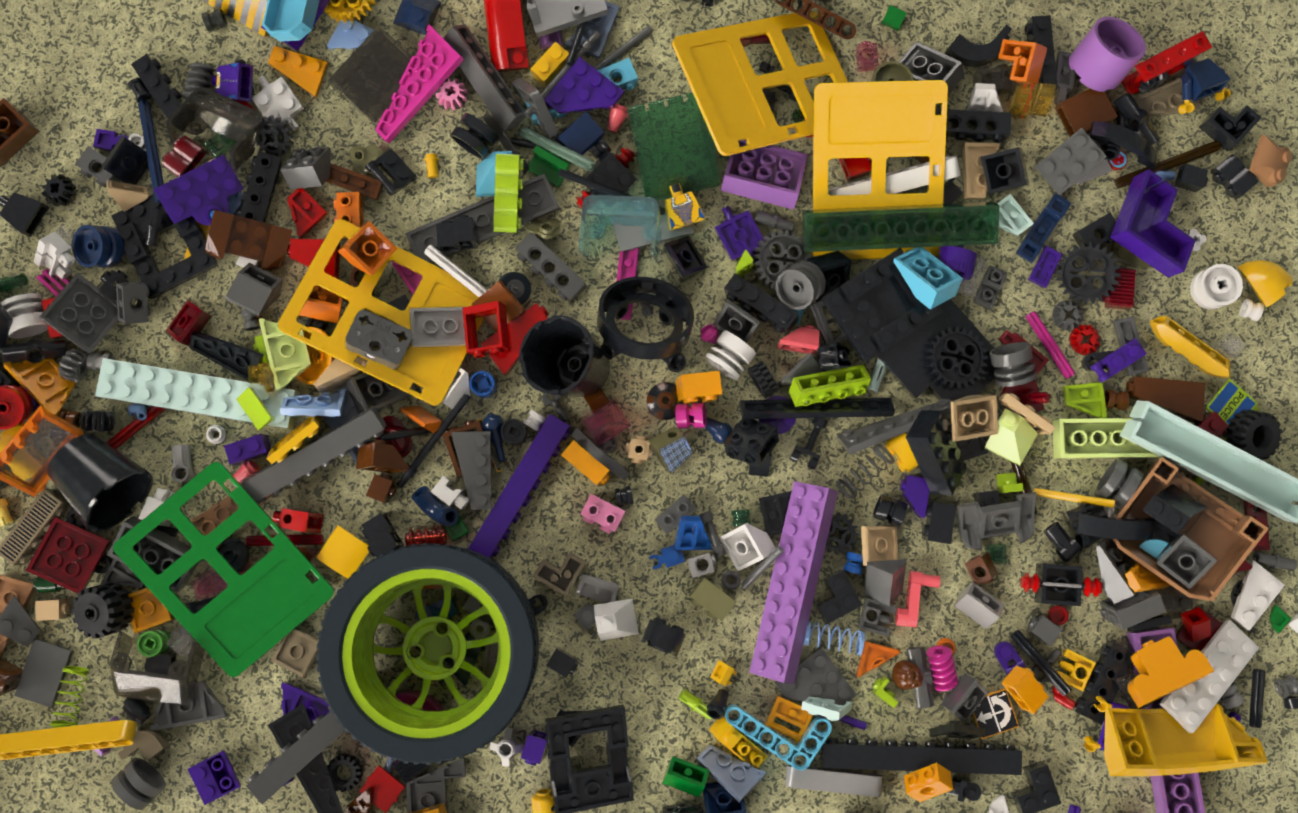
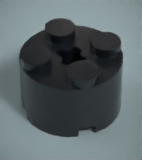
M658 617L653 620L650 619L641 642L645 643L647 640L649 641L648 646L667 654L673 651L672 656L677 657L686 636L684 634L685 629L676 625L667 626V621Z

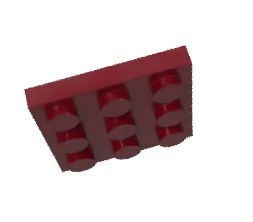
M55 517L25 571L78 594L88 586L111 541Z

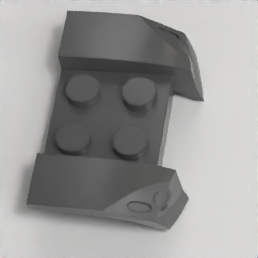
M1036 492L1016 495L1015 502H1006L986 507H980L978 502L958 505V529L964 545L967 548L982 551L981 539L1016 533L1020 544L1027 541L1034 535Z

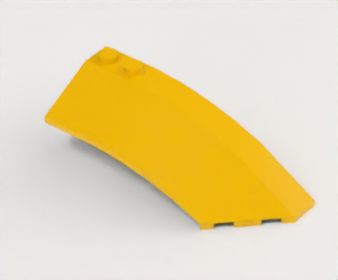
M1216 703L1194 733H1188L1164 708L1105 709L1104 757L1110 776H1164L1201 773L1268 763L1262 743L1256 737H1250L1245 732V727L1234 717L1229 718L1224 713V708Z

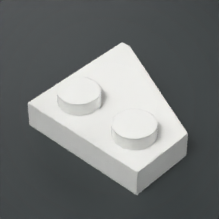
M975 83L967 110L1003 112L995 84Z

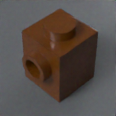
M382 472L381 475L374 474L366 496L383 503H388L389 498L393 497L396 492V482L391 480L392 476Z

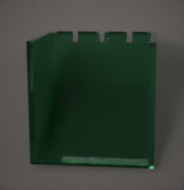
M693 92L686 93L687 102H684L682 95L667 98L668 106H665L663 99L648 102V111L645 110L644 103L630 106L631 108L627 109L629 135L645 199L657 201L670 198L672 194L669 186L680 183L683 194L720 186L714 141Z

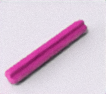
M1035 311L1027 314L1026 319L1066 379L1073 376L1075 371Z

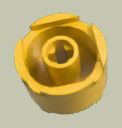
M905 433L885 441V448L892 456L896 457L898 460L896 465L902 472L907 471L909 473L918 466Z

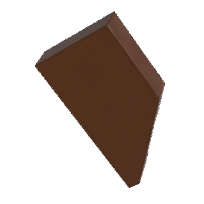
M372 788L366 789L344 809L348 813H370L372 811Z

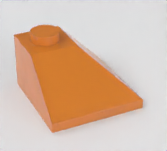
M368 221L349 238L338 252L351 265L373 276L397 250V247Z

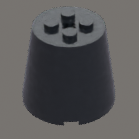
M555 315L552 318L537 322L527 332L520 347L519 362H521L522 375L531 387L542 393L587 397L598 392L605 385L609 377L610 360L603 355L601 345L580 322L571 317Z
M84 434L66 443L53 456L47 469L48 476L85 527L89 530L93 529L95 532L110 529L128 518L133 513L131 509L138 501L143 503L153 484V477L146 469L93 434Z

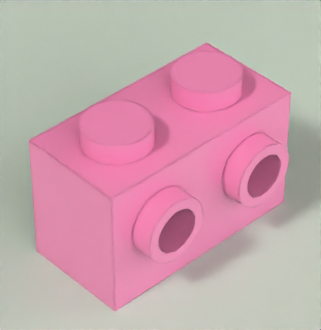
M590 494L580 515L584 516V521L592 525L594 522L600 524V529L610 534L611 531L616 532L626 511Z

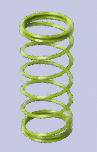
M79 666L63 667V672L78 674L86 679L82 681L60 680L62 683H70L82 687V691L76 692L57 691L58 693L76 696L81 701H56V704L75 707L78 709V712H53L55 715L71 717L76 722L54 720L50 722L51 727L58 728L77 725L78 719L72 715L79 713L80 708L73 704L80 703L83 699L75 693L85 691V688L77 683L88 680L85 675L89 674V669Z

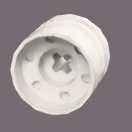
M35 293L21 294L1 302V305L13 319L8 334L9 338H28L48 330L47 324L39 319V316L43 313L41 295Z
M724 330L717 339L721 350L712 346L710 350L713 354L707 353L705 359L716 371H720L722 375L737 381L740 375L736 371L740 373L744 371L739 362L749 364L756 355V352L739 337Z

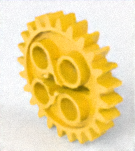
M330 0L324 11L331 19L335 18L337 22L342 20L346 23L349 19L353 23L355 17L360 20L361 14L367 16L366 11H372L370 6L377 3L375 0Z

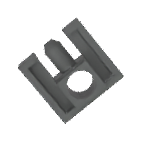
M865 597L858 628L889 637L891 629L879 626L878 621L889 624L892 622L890 616L880 613L883 610L895 614L897 606H888ZM869 610H874L875 618L869 621L866 614Z

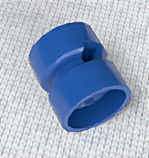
M486 371L476 372L472 375L469 382L472 392L481 398H490L496 393L498 387L495 378Z

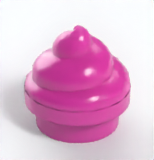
M713 324L704 326L700 330L701 339L705 342L716 344L719 336L718 328L714 327Z

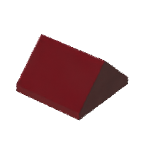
M187 300L166 329V332L179 343L190 347L191 334L195 331L201 332L212 315Z

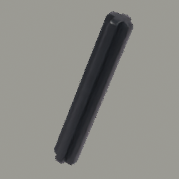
M1020 630L1013 632L1011 638L1063 696L1070 693L1072 690L1070 686Z

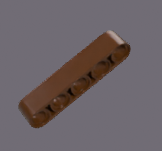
M773 0L782 7L844 39H851L856 34V27L853 23L810 0H801L802 5L799 9H794L793 7L795 0ZM817 8V10H818L817 16L814 17V18H811V17H810V11H811V9ZM833 16L834 23L831 26H827V18ZM849 25L850 32L843 35V27Z

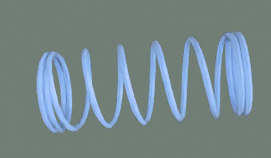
M808 621L803 645L809 646L813 629L817 624V647L819 648L824 629L828 626V650L830 649L834 632L838 628V652H840L843 637L848 630L850 636L848 653H851L853 640L857 632H859L856 643V655L861 656L865 643L864 631L857 630L853 637H851V631L847 628L841 637L839 626H836L831 634L830 627L826 624L820 634L818 622L811 629V622Z

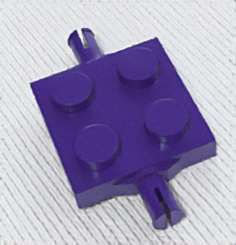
M729 206L724 207L722 211L727 219L714 229L731 261L742 257L745 249L752 257L755 252L754 248L760 247L757 242L764 240L749 210L733 215Z

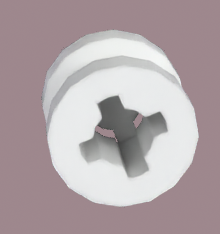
M1246 299L1241 305L1239 315L1243 318L1249 317L1253 321H1258L1262 316L1264 304L1260 302L1253 303L1252 300Z
M530 410L528 419H525L523 423L539 432L546 418Z

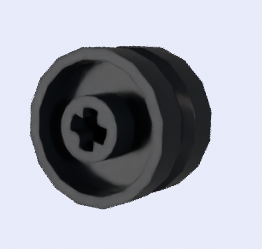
M465 113L459 121L462 127H455L450 137L463 149L475 157L484 160L490 152L488 146H494L499 136L483 121L469 113Z

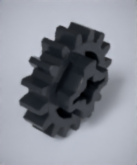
M270 115L268 118L265 116L261 118V121L259 120L255 123L258 127L252 128L256 132L252 138L257 140L254 146L259 145L260 152L265 150L267 154L272 153L274 156H278V154L283 156L285 152L291 150L289 146L294 144L290 139L295 136L289 132L292 130V127L287 128L288 121L281 122L280 116L276 119L274 115Z
M836 512L835 517H832L826 543L828 553L833 549L834 554L838 555L839 550L845 554V548L852 550L853 548L850 544L857 543L854 536H859V533H855L854 530L858 526H852L854 520H847V514L840 517V512ZM837 520L844 522L847 526H840ZM835 528L844 531L839 534V538L837 536H830L835 533ZM850 533L849 539H848V541L845 543V540H844V539H845L846 535ZM828 540L835 541L838 547L829 544Z

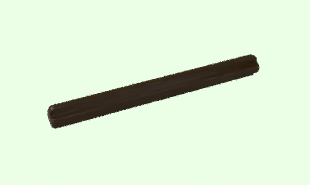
M1216 140L1156 163V168L1153 170L1145 167L1118 177L1114 180L1115 186L1119 189L1130 185L1133 177L1148 169L1154 173L1167 171L1219 151L1221 149L1220 142Z

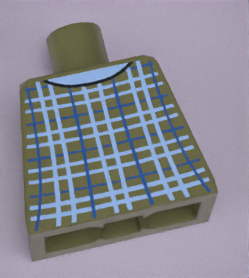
M672 427L650 439L649 443L660 464L672 474L693 454L689 443L696 439L697 436L691 428L682 433L676 427Z

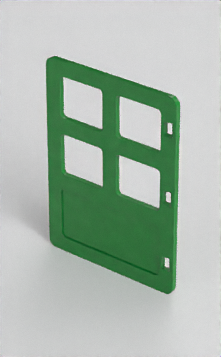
M213 462L113 545V550L118 557L230 677L239 676L334 594L331 584L220 462ZM228 479L237 488L232 492L224 484ZM211 481H216L238 505V510L208 535H204L183 513L181 507ZM168 519L191 543L192 547L166 570L158 574L139 555L134 546L164 520ZM251 520L271 541L274 548L244 574H239L217 550V546L244 523ZM269 525L277 532V535L273 538L265 530ZM205 559L225 580L228 586L201 610L193 613L170 586L197 562ZM309 570L318 578L314 583L306 575Z

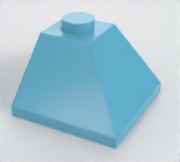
M512 151L492 152L477 165L476 197L495 196L496 154H512Z

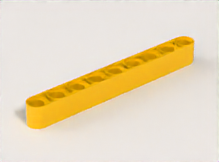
M118 720L0 734V760L132 745L137 723L132 720Z

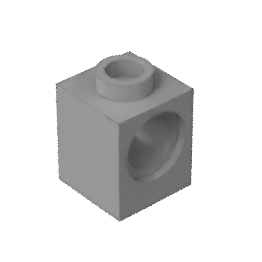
M709 552L687 558L692 578L715 572L714 567H717L714 555L710 556ZM700 559H705L708 562V567L705 570H699L697 567V562Z

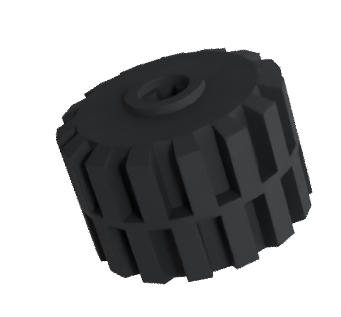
M109 582L80 591L77 594L78 597L73 600L75 607L72 608L71 612L74 613L75 618L72 619L74 623L78 624L77 629L79 632L84 631V636H92V639H97L126 629L128 623L132 622L133 619L130 614L134 613V607L131 606L133 599L128 597V590H122V585Z

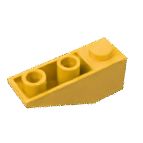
M724 716L716 720L709 728L710 732L719 742L741 760L749 763L750 766L756 769L768 757L745 734L729 724Z

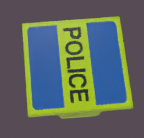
M1229 378L1205 408L1210 412L1216 411L1229 425L1230 419L1235 418L1234 415L1236 413H1241L1242 410H1253L1258 402Z

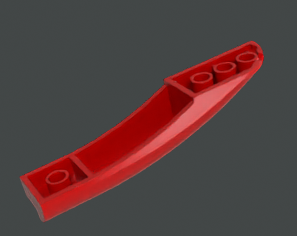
M483 0L490 58L498 72L530 69L521 0Z

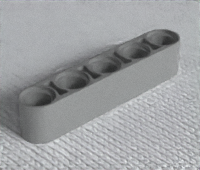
M788 764L786 767L785 786L880 797L883 776L875 773L811 766L805 770H797Z

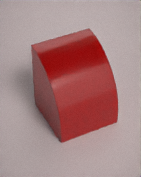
M1200 607L1181 613L1184 629L1192 642L1211 636L1210 619Z

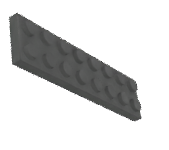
M545 173L523 182V190H519V198H522V209L518 211V217H522V225L560 209ZM494 196L407 232L406 236L415 256L431 264L436 263L424 253L429 245L439 250L437 247L436 224H441L442 221H453V218H458L459 215H469L475 221L478 231V244L506 233L494 232ZM466 249L440 252L448 258Z

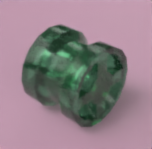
M750 510L731 511L733 516L731 526H742L746 523L751 525V521L748 520Z

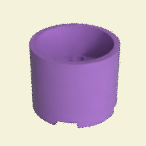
M1102 17L1096 21L1071 53L1069 66L1071 70H1075L1081 77L1079 81L1085 86L1099 92H1105L1108 89L1117 88L1144 56L1146 45L1140 33L1127 22L1115 17Z

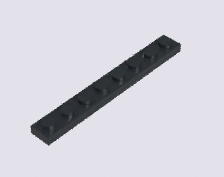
M844 398L795 407L792 399L740 400L739 404L742 419L891 417L895 413L891 398Z

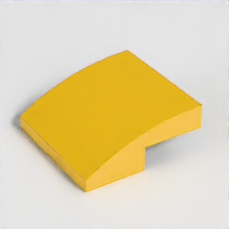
M337 525L316 558L349 579L369 553L367 548L369 544Z

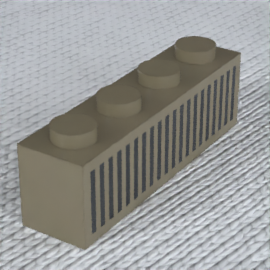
M44 489L1 543L0 556L13 566L26 564L31 559V553L34 549L39 547L54 518L62 517L68 511L69 503L53 489Z

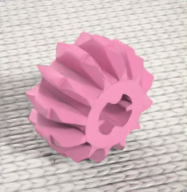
M448 77V82H444L437 89L438 93L435 96L439 99V105H444L446 110L451 106L452 110L455 111V105L462 108L461 102H467L465 96L468 92L464 89V83H459L457 78L452 82L451 78Z

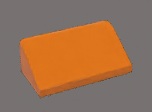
M421 406L404 407L400 410L432 433H436L442 424V420Z

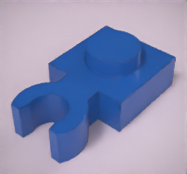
M674 545L661 549V556L654 554L649 557V559H658V564L653 566V569L660 568L663 563L669 568L685 562L682 551L676 550Z

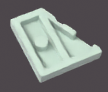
M1011 194L980 216L982 220L1016 236L1034 224Z
M808 697L802 702L801 709L808 711L811 715L826 716L828 720L837 721L852 710L853 702L846 701V704L843 706L834 704L835 700Z

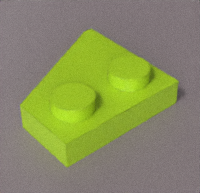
M1103 382L1062 386L1065 406L1097 418H1107Z

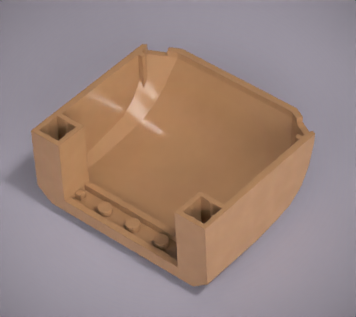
M1158 457L1143 476L1133 496L1122 508H1119L1113 518L1135 519L1137 517L1153 519L1143 511L1144 507L1154 494L1173 484L1208 507L1186 536L1218 561L1191 589H1188L1156 564L1157 558L1139 547L1145 540H1113L1118 549L1187 597L1213 602L1269 528L1253 517L1241 514L1178 472V467L1163 457Z

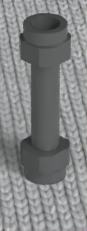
M711 511L701 513V520L706 525L714 547L712 550L715 558L725 555L724 545H721L712 522L714 518Z

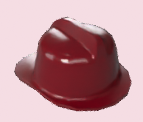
M394 416L383 417L386 423V427L383 430L384 433L406 430L398 418ZM411 437L386 441V444L393 445L402 458L406 457L413 447Z

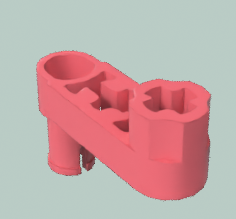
M917 571L909 572L906 609L897 608L895 625L917 626L921 587L939 588L940 576L926 575Z

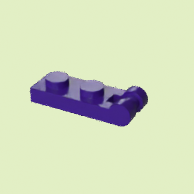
M1135 338L1099 360L1090 368L1093 372L1097 373L1099 376L1097 379L1102 383L1147 353ZM1105 365L1109 371L1105 372L1102 366Z

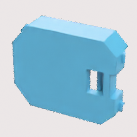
M268 0L262 26L271 37L276 38L280 42L301 40L313 30L319 0Z

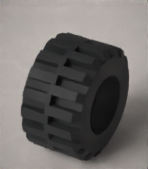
M1242 410L1241 413L1234 415L1235 418L1230 419V424L1226 428L1228 429L1227 433H1225L1226 442L1262 461L1276 453L1275 449L1279 448V441H1282V437H1280L1282 429L1279 428L1281 424L1279 421H1276L1277 418L1265 412Z

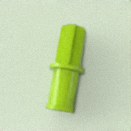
M686 688L680 693L678 699L687 704L691 711H697L707 720L712 719L707 714V705L702 702V698H697Z

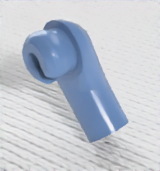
M1158 171L1155 173L1162 178L1161 182L1175 179L1174 171Z
M131 404L128 407L129 416L133 414L138 420L146 419L147 407L145 405Z

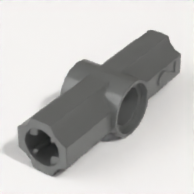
M923 646L907 649L908 661L917 665L923 676L922 685L913 689L916 708H931L934 706L931 690L932 675L927 666L925 649Z

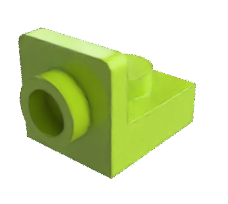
M1016 473L996 475L998 493L1024 491L1023 483L1017 484Z
M884 676L878 678L872 686L874 688L872 692L889 706L895 708L898 704V701L894 699L896 695L887 688L885 691L883 690L890 680Z

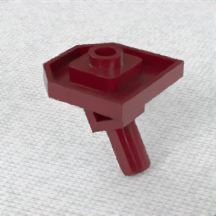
M1035 379L1025 384L1004 387L1000 396L1005 393L1016 395L1020 399V403L1030 405L1036 410L1035 413L1044 410L1043 403H1049L1051 394H1048V392H1039Z

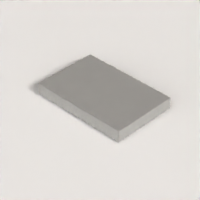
M463 307L410 308V327L413 335L411 340L412 347L466 346Z

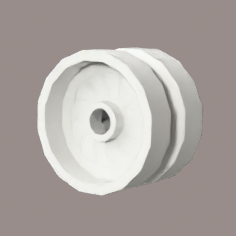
M1216 264L1197 273L1190 285V292L1194 302L1208 310L1219 309L1235 302L1240 297L1243 289V282L1239 272L1226 264Z

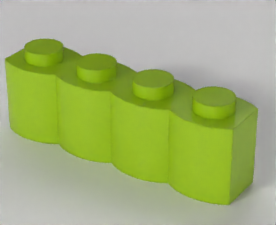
M496 154L494 232L517 233L518 229L522 227V217H518V211L522 209V198H519V190H523V178H520V171L524 169V159H520V155Z

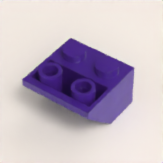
M225 750L188 769L204 805L241 787V783Z

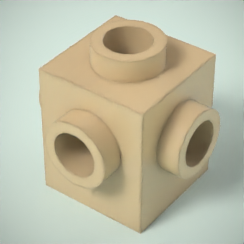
M635 436V439H631L630 443H626L625 454H628V459H632L631 463L643 464V461L647 462L648 457L652 458L653 448L650 446L649 441H647V437ZM637 446H641L643 448V451L641 453H637L635 451V448Z

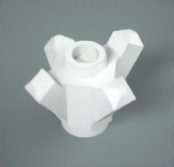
M505 728L504 737L500 742L490 743V750L496 751L500 756L502 766H509L510 757L515 753H522L525 744H517L513 740V728Z

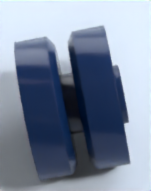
M83 225L74 234L72 251L77 262L84 267L113 268L122 259L124 242L117 229L111 226Z

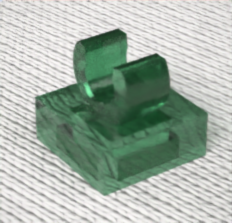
M1006 544L985 545V553L988 552L993 564H1007Z

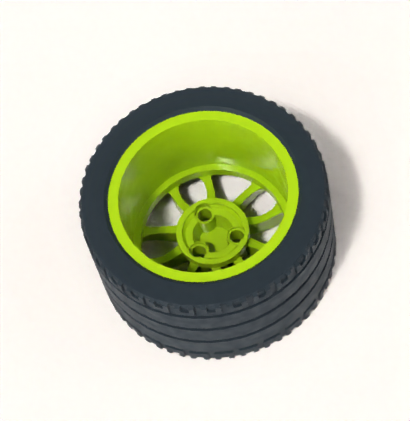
M423 543L403 546L378 555V558H373L365 565H362L358 572H354L342 584L343 588L338 589L334 599L330 602L331 606L326 610V615L321 623L323 627L318 634L317 649L319 650L318 654H316V659H318L317 672L320 673L318 679L321 682V691L327 698L325 701L329 704L331 713L335 714L338 718L336 719L337 722L341 723L347 733L350 732L354 740L360 742L363 747L371 748V752H376L384 758L388 756L393 761L397 760L406 764L414 762V765H431L433 762L441 764L442 762L454 761L457 757L460 759L476 752V749L485 747L498 734L500 735L521 709L530 690L539 656V633L531 603L519 583L506 569L489 559V557L467 548ZM426 585H441L444 589V603L439 616H427L421 597L422 588ZM452 587L469 593L483 605L457 624L447 618L452 598ZM412 590L420 621L410 628L401 621L384 613L396 599ZM489 614L496 627V633L486 639L466 641L462 630L477 617ZM442 622L448 625V631L445 634L438 631V625ZM389 624L405 633L403 647L386 648L375 644L374 637L378 625ZM498 643V657L491 678L478 668L464 661L467 649ZM413 646H418L421 649L419 657L412 655L411 649ZM376 653L403 655L408 666L388 688L382 682L374 661V654ZM446 657L454 660L452 668H447L444 665ZM459 668L472 673L482 683L483 689L471 700L465 699L458 692L451 676ZM414 673L423 678L422 691L413 705H407L396 697V691L402 681ZM444 679L458 702V707L441 711L422 710L429 692L431 680Z

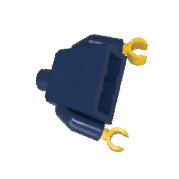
M1192 58L1183 63L1186 70L1180 77L1182 100H1184V104H1181L1178 108L1180 114L1190 113L1195 109L1194 104L1190 102L1191 99L1194 102L1215 94V99L1219 102L1231 95V91L1226 88L1231 78L1225 73L1223 68L1217 66L1211 59L1197 62L1195 58Z

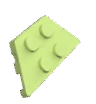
M261 318L259 323L276 391H280L311 366L307 345L281 332L278 328V322H271ZM301 329L299 335L304 337L303 329Z

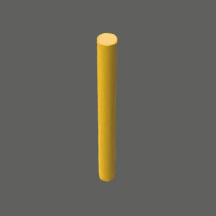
M1034 488L1033 491L1036 492V496L1112 508L1115 506V500L1039 488Z

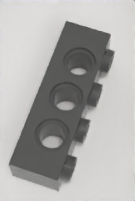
M529 233L515 247L518 252L516 256L523 263L527 261L532 265L530 269L537 276L541 274L545 278L544 282L551 289L555 287L559 291L557 294L562 300L566 301L568 299L572 303L587 287L586 283L533 233ZM539 252L541 257L538 260H533L531 258L533 253ZM546 266H555V270L553 272H545ZM561 278L569 280L565 286L559 285L558 282Z

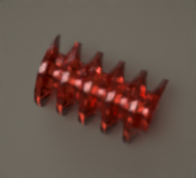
M433 525L431 531H429L428 526H425L424 532L421 531L420 527H417L416 532L410 527L409 532L405 533V546L423 543L447 545L446 530L443 525H440L439 530Z

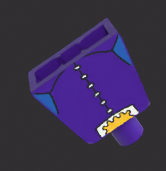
M232 63L218 66L217 75L211 79L212 85L216 87V93L232 99L252 102L253 65Z

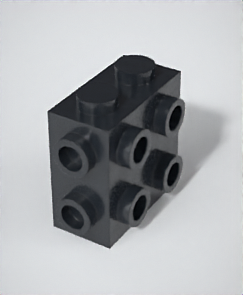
M741 419L735 425L731 434L724 440L726 455L732 459L746 462L749 465L761 467L779 442L777 427L758 422L754 419Z

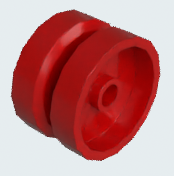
M16 385L0 386V430H7L25 423L33 410V402L29 393Z

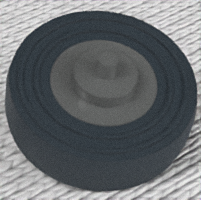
M508 272L499 279L521 305L530 297L531 284L522 273Z

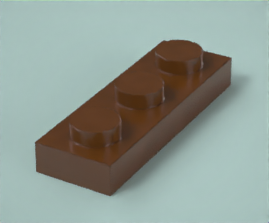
M330 163V177L326 180V183L352 192H360L361 195L378 201L383 188V184L379 180Z

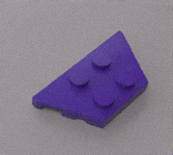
M285 681L282 682L283 700L281 702L283 715L304 703L311 724L314 726L312 722L319 715L322 714L324 717L330 712L328 710L329 704L326 703L325 699Z

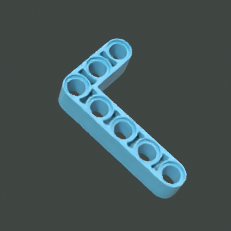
M736 704L728 705L725 712V718L729 724L797 770H805L809 767L832 730L831 723L826 717L817 716L813 719L798 744L795 745ZM731 710L739 712V716L736 719L728 717ZM748 721L756 723L753 730L745 729V724ZM821 721L827 724L826 729L823 731L817 730V724ZM766 732L772 734V738L768 742L761 739L762 735ZM813 738L816 740V744L811 748L807 747L806 741ZM781 744L788 745V750L785 753L778 751V747ZM798 755L805 757V761L802 764L795 763V758Z

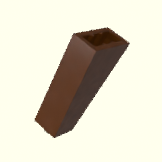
M1137 376L1129 378V381H1127L1126 392H1128L1129 398L1136 401H1149L1190 422L1203 421L1205 383Z

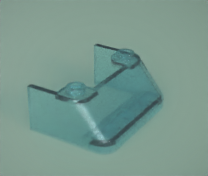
M589 195L583 200L579 252L584 257H589L590 239L602 238L606 232V225L618 224L623 226H643V237L647 241L652 242L651 256L655 261H659L662 231L660 207L656 199L638 196Z

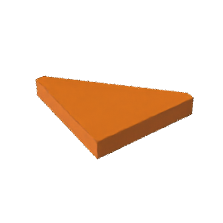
M865 641L856 676L861 677L890 658L900 654L901 650Z

